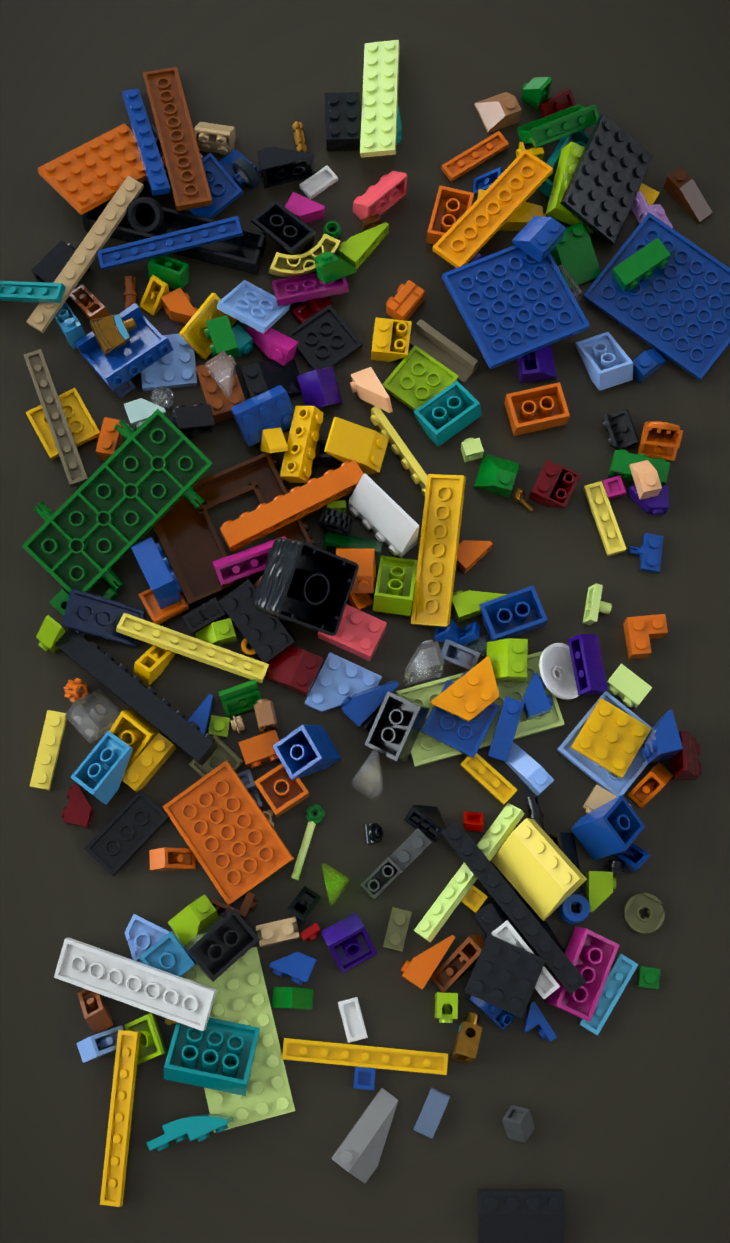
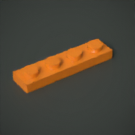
M498 131L443 164L441 170L452 182L507 149L509 143Z

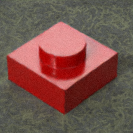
M464 811L463 829L483 832L484 813Z
M314 923L299 933L303 941L308 939L311 942L320 936L318 932L321 929L317 923Z

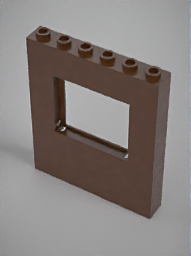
M267 452L198 481L193 490L205 502L200 504L195 500L200 505L198 509H195L184 497L153 527L190 609L197 607L214 596L217 598L235 590L248 579L254 582L260 579L264 571H259L249 577L239 578L230 584H220L213 561L227 557V553L207 513V509L251 490H254L260 504H268L276 496H284L290 493V489H286L283 484L285 479L280 477V473L276 469L278 465L274 456L270 457ZM298 519L274 531L276 538L285 536L286 539L303 541L316 546L313 537L309 538L307 534L309 529L305 520L301 521V519Z

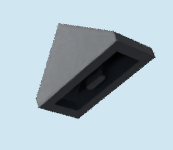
M304 886L286 911L305 923L321 896Z

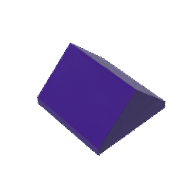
M333 366L316 369L297 376L305 406H315L320 409L342 403Z

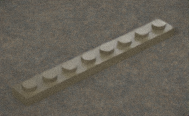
M39 349L24 354L71 487L83 484L88 477L43 352Z

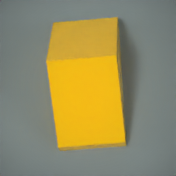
M152 275L139 306L152 316L156 315L162 308L161 297L170 293L168 284Z
M281 427L264 429L262 431L260 446L262 452L276 453L288 451Z

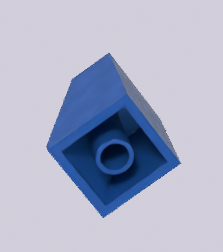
M303 724L272 746L291 780L325 770L342 759L323 725Z
M620 795L581 817L571 830L593 861L627 850L645 828V825L624 796Z

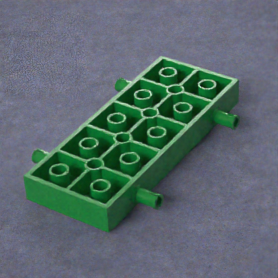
M159 409L136 431L129 427L123 419L118 423L124 429L116 424L114 429L126 441L55 513L42 501L37 504L39 507L35 506L33 509L45 520V523L22 547L69 593L72 588L89 593L101 579H104L115 591L118 590L119 586H122L124 582L112 571V568L131 550V546L137 544L182 498L185 497L195 509L200 507L195 500L200 504L205 502L193 488L214 464Z

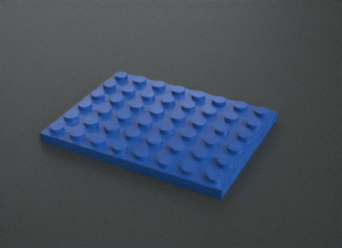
M650 212L583 295L585 300L699 381L702 380L730 344V268ZM656 238H659L671 254L668 261L669 264L663 269L658 268L655 270L650 278L639 281L638 286L634 289H628L624 292L612 276L613 268Z

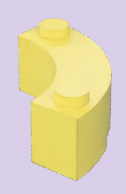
M324 234L318 244L304 254L286 255L276 252L269 273L280 277H293L313 273L316 271L314 257L324 252L335 253L340 240Z

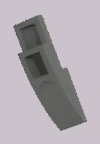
M417 828L361 886L373 899H376L419 857L432 841Z

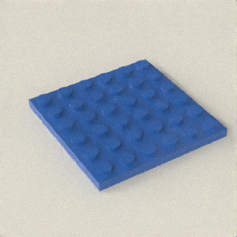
M514 245L442 274V280L490 369L585 331L590 327L550 253L541 263H538Z

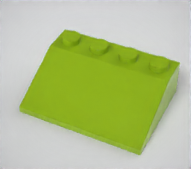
M571 141L561 149L546 215L573 226L582 221L560 204L585 147ZM584 224L587 232L592 234L594 231Z

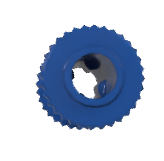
M571 894L559 906L558 912L561 919L566 923L577 924L588 917L590 904L583 895ZM571 904L577 907V913L571 911Z

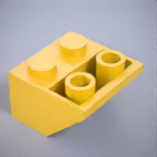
M375 317L371 360L391 362L408 357L412 321Z

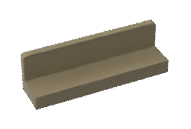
M422 319L416 323V330L410 336L409 345L412 347L416 345L459 376L458 381L464 384L477 369L478 360Z

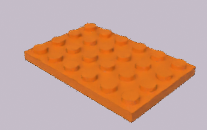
M125 123L38 167V174L80 215L112 199L127 176L140 183L148 180L134 133ZM161 158L164 169L166 170L165 161L163 160V158Z
M228 760L162 806L228 906L294 859Z

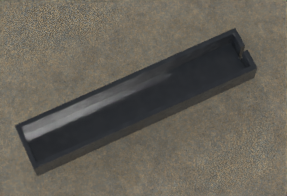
M111 199L84 213L82 222L85 231H90ZM143 204L137 208L136 219L141 225L149 226L155 221L156 213L150 205ZM162 207L164 220L157 230L150 233L134 230L128 221L126 213L110 237L131 243L217 220ZM241 227L243 236L173 254L257 275L267 244L266 234Z

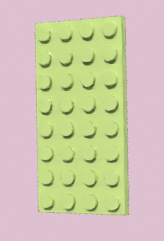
M541 651L527 655V679L525 682L496 681L500 697L494 703L500 707L479 749L491 746L505 697L521 701L533 674L538 672L539 677H541L539 667ZM463 673L395 691L430 708L421 730L433 709L430 702L441 693L447 680L456 682ZM547 687L544 690L546 695H550L553 706H551V711L527 720L525 712L522 710L514 739L565 725L556 696ZM421 730L410 752L414 767L463 754L421 733Z
M257 947L250 948L214 982L196 964L181 977L217 990L209 1017L260 1028L246 1096L204 1088L210 1114L232 1117L233 1121L227 1124L229 1127L227 1129L296 1111L284 1060L282 1059L280 1042Z

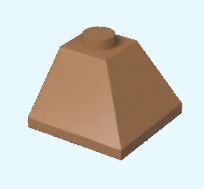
M508 92L474 103L487 133L520 122L522 109L516 97Z

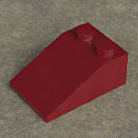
M288 646L267 662L269 668L264 679L308 697L324 661L322 657L306 650Z
M680 731L679 736L683 749L670 759L671 774L673 775L671 780H696L702 772L701 763H698L700 744H697V738L687 731Z

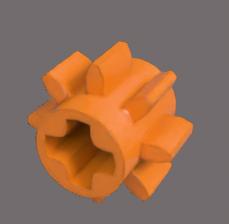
M75 678L74 681L68 680L66 686L63 687L65 691L64 697L70 698V701L74 703L77 700L84 701V697L89 693L87 692L88 684L83 683L82 679Z

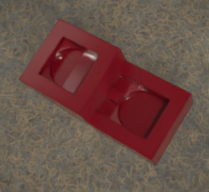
M327 296L322 299H311L293 309L291 314L299 324H302L329 304L332 306L333 303Z

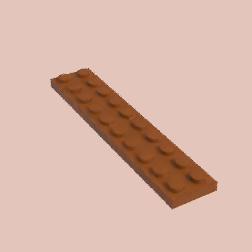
M177 67L143 72L177 211L213 205Z

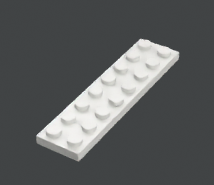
M69 937L64 940L54 975L56 979L201 1031L206 1030L217 992L214 988Z

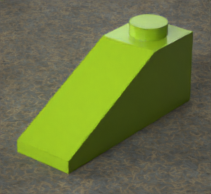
M385 222L350 237L346 242H342L338 248L339 257L347 260L358 269L389 233V224Z
M460 590L453 593L452 610L457 622L480 615V604L507 594L471 590L465 592Z

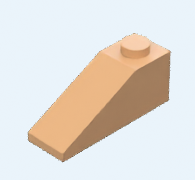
M372 367L351 374L352 382H350V387L353 393L356 392L361 400L388 413L393 412L390 397Z

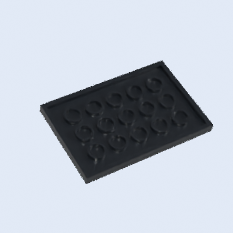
M605 113L601 114L560 204L609 245L615 244L634 202L636 192L639 190L653 159V155Z

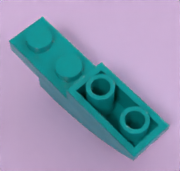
M199 1114L177 1119L163 1125L165 1134L147 1142L149 1151L157 1148L159 1152L169 1147L168 1142L174 1139L176 1143L188 1137L190 1141L197 1138L198 1142L210 1137L209 1132L213 1130L219 1133L229 1128L227 1124L232 1122L233 1119L230 1116L219 1114Z

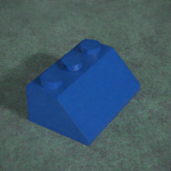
M534 586L479 605L490 642L522 635L544 627L548 621Z
M672 710L667 711L655 723L641 749L644 760L647 759L648 764L669 760L683 749Z

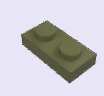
M392 907L383 944L384 948L403 952L412 914L411 911Z

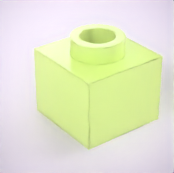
M473 437L467 438L461 443L460 450L464 462L483 457L484 450L480 437L476 439Z

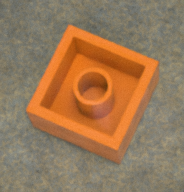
M282 763L254 781L257 789L276 818L310 796L300 778L291 780Z

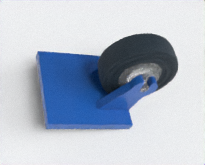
M236 148L219 162L240 188L246 186L253 189L260 183L258 176L260 170Z

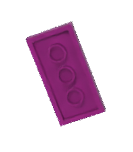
M316 272L271 281L278 306H287L291 303L306 302L316 298L322 299L326 296L341 295L349 292L345 277L324 284L317 277Z

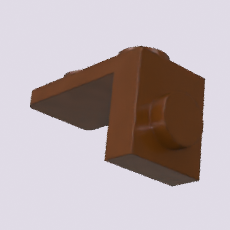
M247 892L240 910L235 909L241 917L247 919L249 912H254L258 903L255 900L256 895ZM209 899L214 908L220 912L229 907L215 899Z

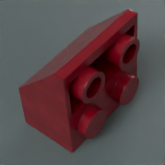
M546 459L532 488L529 499L545 507L565 508L581 475Z

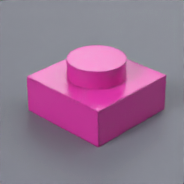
M621 476L602 480L608 499L626 494Z

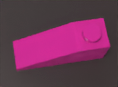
M248 326L247 333L268 358L283 366L294 358L298 341L271 327L263 334Z

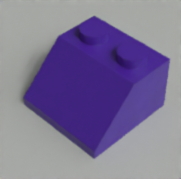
M357 913L321 931L341 973L377 955L373 943Z

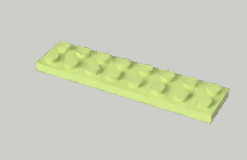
M399 40L365 43L360 137L361 158L396 155Z

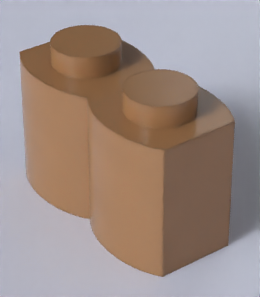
M268 699L258 700L257 704L254 705L260 733L263 734L274 729L277 731L279 727L273 702L268 701Z

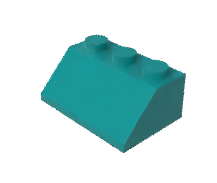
M455 381L413 411L426 435L438 447L482 416L480 403L458 381Z

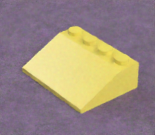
M526 818L510 834L491 860L543 921L587 880L534 819Z

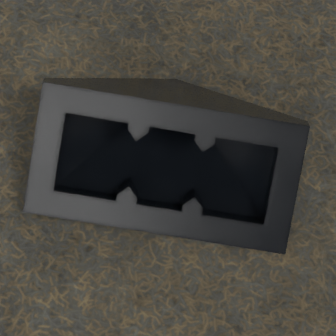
M413 805L404 819L414 828H419L434 842L438 841L441 832L446 829L438 807Z

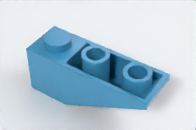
M65 301L54 319L74 350L77 348L75 342L86 336V333Z

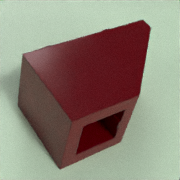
M73 783V786L69 788L67 793L68 805L62 811L63 822L90 829L95 809L78 783Z

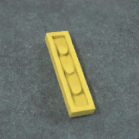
M602 481L585 485L583 490L607 556L625 552L626 546Z
M47 710L31 777V788L51 790L68 717L67 713Z

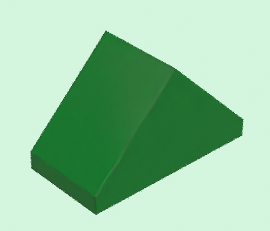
M273 987L272 1008L312 1010L314 989Z

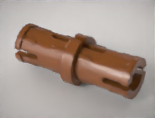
M132 276L124 278L125 291L123 292V298H125V309L136 303V298L138 297L136 277L134 276L133 279Z

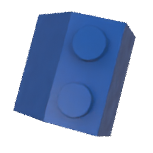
M534 216L516 235L512 243L538 263H541L563 239L566 227L552 217Z

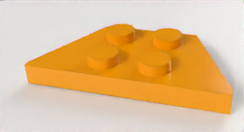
M487 656L434 698L430 704L467 722L474 719L500 697L490 657Z

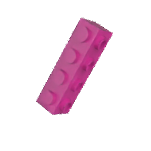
M276 539L213 561L220 584H230L239 578H246L256 572L264 571L268 561V552Z

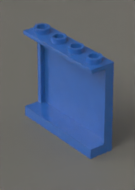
M136 303L119 314L123 321L133 318L137 328L128 332L130 335L128 342L107 356H104L93 331L75 342L83 358L112 391L173 351L168 337H163L143 316Z

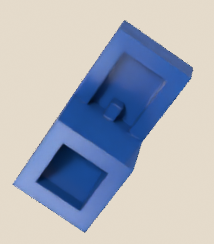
M450 619L448 627H436L434 639L440 642H445L448 639L464 646L479 638L480 625L475 621L460 629Z

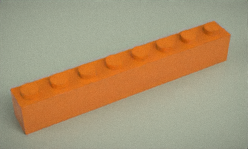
M356 460L352 462L346 461L340 468L328 470L324 473V476L318 479L312 478L306 485L294 487L290 490V493L284 496L278 495L272 502L260 504L256 510L244 512L234 521H226L220 527L221 534L232 553L353 492L363 472Z

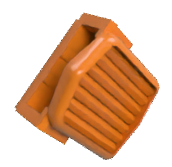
M646 421L642 430L638 454H645L649 458L675 461L683 430H680L679 425L668 422Z

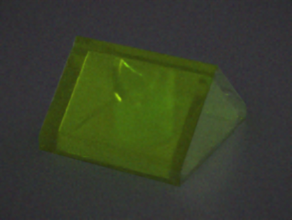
M324 863L321 865L331 908L340 899L350 883V879Z

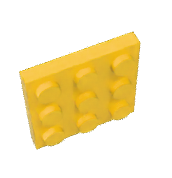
M76 388L59 395L76 446L79 447L99 437L100 431ZM39 405L25 412L51 461L60 457L42 406Z
M600 698L570 748L622 779L651 728Z

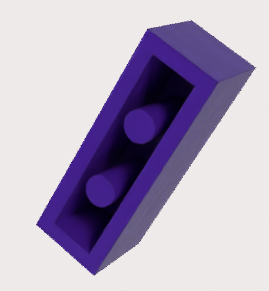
M579 634L568 639L578 695L595 696L608 691L598 635Z

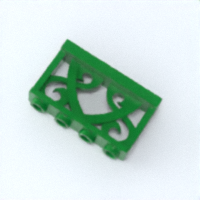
M576 104L518 127L520 142L524 144L532 143L537 148L596 125L599 114L596 105L582 107L581 104Z

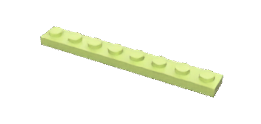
M507 803L477 844L489 861H491L525 814L521 809L510 803ZM465 863L462 864L414 929L418 935L430 943L477 880Z

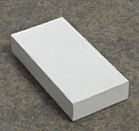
M327 165L299 184V187L311 200L336 183L338 177Z
M358 997L338 1002L348 1043L368 1038Z

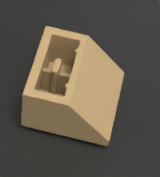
M199 122L195 126V136L199 150L215 152L221 155H227L234 150L236 140L235 127L207 122Z

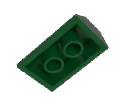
M327 532L323 543V550L336 555L337 548L375 549L377 577L383 542Z

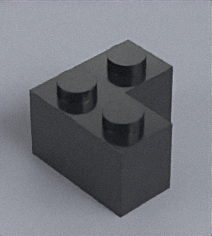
M199 403L188 407L185 405L177 406L173 409L169 419L190 441L194 434L211 433L215 426L210 404L204 405Z

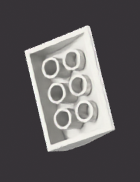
M364 473L348 501V510L354 517L358 516L362 520V524L367 530L371 529L375 533L378 541L385 542L389 546V551L394 556L398 555L402 558L417 544L419 525Z

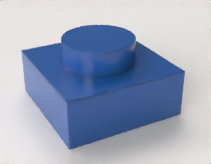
M355 1067L353 1088L374 1090L376 1068Z

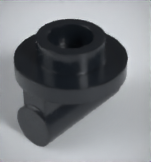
M378 823L364 824L366 845L380 842L383 837L382 827Z

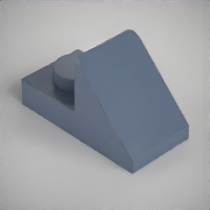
M446 639L439 658L448 664H455L470 671L476 666L480 653Z

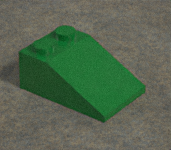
M583 222L566 228L563 239L551 251V254L569 288L573 289L596 280L601 271L590 236Z

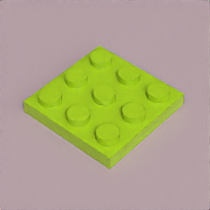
M415 345L408 353V357H405L382 385L389 394L415 411L457 381L459 376Z

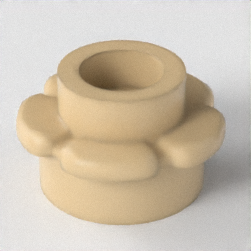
M233 715V720H230L233 731L241 733V731L246 730L242 716Z

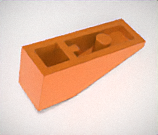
M449 936L414 957L411 962L407 960L401 968V971L404 972L402 977L423 990L454 941L455 936Z

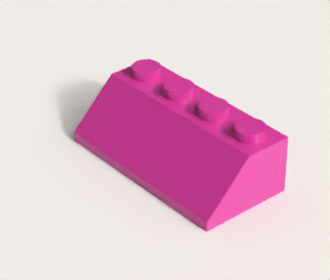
M575 926L565 955L587 982L570 995L555 977L560 987L547 997L545 1003L590 1022L620 945L589 929Z

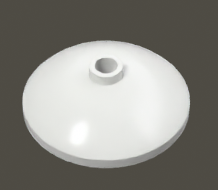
M563 643L549 645L543 650L539 662L540 674L545 686L560 699L571 700L578 697L569 646Z

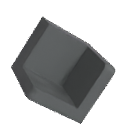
M511 1105L502 1119L506 1135L512 1140L526 1143L535 1128L530 1109Z

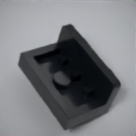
M627 408L611 415L603 414L605 419L602 421L606 431H609L610 437L608 440L612 448L625 450L640 443Z

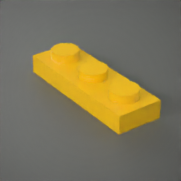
M476 753L474 759L467 756L460 764L464 770L503 805L517 791L509 781L478 753Z

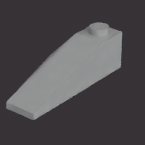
M383 1088L380 1089L332 1156V1160L363 1183L368 1181L378 1167L398 1104V1100Z

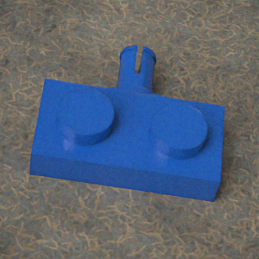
M645 533L640 548L629 546L628 554L639 555L640 571L656 574L660 572L664 536Z

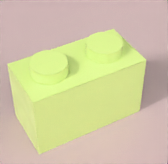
M620 664L607 681L608 692L614 696H619L627 707H633L634 709L637 708L652 689L649 684L623 664Z

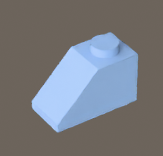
M121 1025L95 1034L76 1043L83 1063L115 1051L118 1030H124L123 1026Z

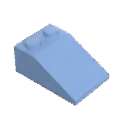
M609 332L575 342L591 381L599 391L633 380V362Z

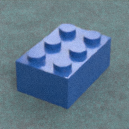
M281 385L230 408L241 436L248 447L261 442L264 429L281 427L283 432L291 428L294 409L288 393Z
M152 537L131 546L160 609L182 600L179 594L182 591L170 568L167 558L163 554L159 542L155 544Z

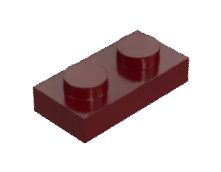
M567 88L540 103L539 108L542 117H546L576 104L571 89Z

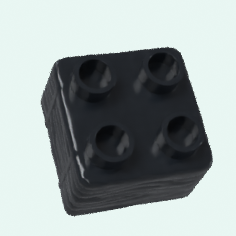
M281 537L277 538L268 552V561L263 576L255 590L254 608L281 620L335 636L359 565L307 542Z

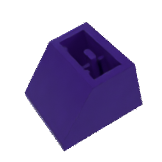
M551 345L516 359L520 383L557 378Z

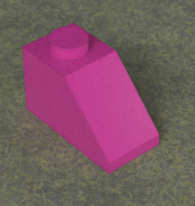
M295 192L292 193L285 205V208L305 224L325 217V206Z

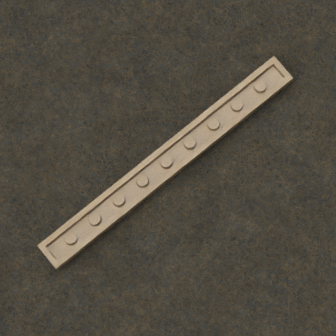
M127 176L54 281V283H62L66 287L61 303L40 302L26 321L28 325L44 333L98 255L97 251L103 248L126 215L130 204L137 199L144 189L142 183Z

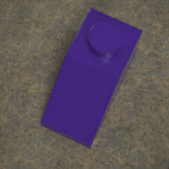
M630 486L627 495L647 514L661 516L666 514L669 509L668 486H662L658 496L642 500L639 499L636 486Z

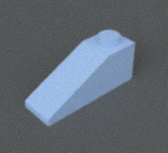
M512 743L508 760L505 763L536 796H539L552 784L554 779L516 743Z

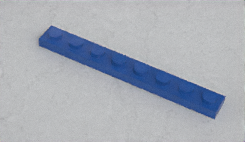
M140 90L122 91V98L152 195L170 193V185Z
M239 216L99 250L97 254L101 269L106 270L243 236Z

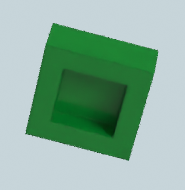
M639 966L637 987L659 990L661 969Z

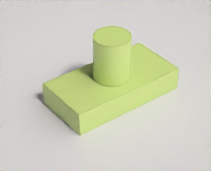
M596 583L588 587L582 624L591 625L597 622L599 612L604 614L610 613L612 604L600 601L603 585Z

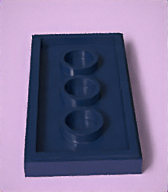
M72 588L61 626L135 648L137 647L138 639L116 632V627L124 613L144 619L145 610Z

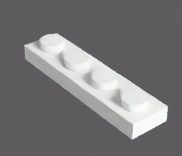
M508 920L491 933L493 936L533 953ZM543 966L535 989L543 999H546L560 985Z

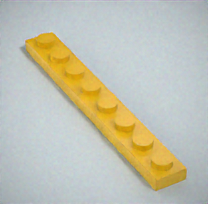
M118 1030L100 1205L123 1206L140 1031Z
M284 1038L283 1060L447 1075V1053Z

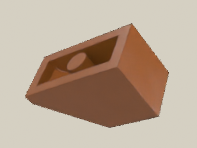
M87 989L77 993L84 1019L94 1034L105 1031L114 1025L109 1009L101 994Z

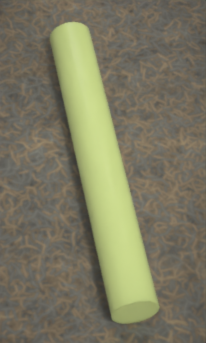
M308 821L291 876L292 879L299 880L316 825L313 821Z

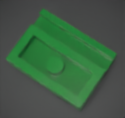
M255 679L218 692L227 717L254 709L257 701L262 699Z

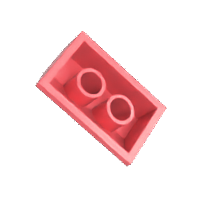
M391 171L388 175H383L376 185H371L365 194L358 196L354 200L353 213L360 220L376 214L382 215L406 195L407 174Z

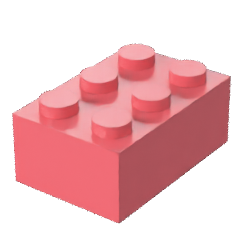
M346 604L336 635L330 636L318 632V638L370 662L384 635L387 622Z

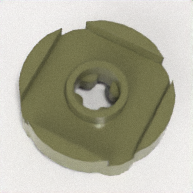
M650 893L636 894L629 898L624 906V921L630 929L637 933L649 934L659 929L664 922L665 912L662 903L656 896ZM646 908L648 909L649 917L642 919L639 910Z

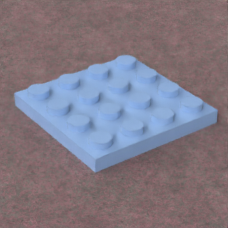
M607 691L601 695L600 698L644 723L651 730L653 729ZM596 702L559 746L557 751L602 788L618 797L627 791L648 763L647 759L644 760L642 756V744L623 778L620 779L570 748L597 704Z

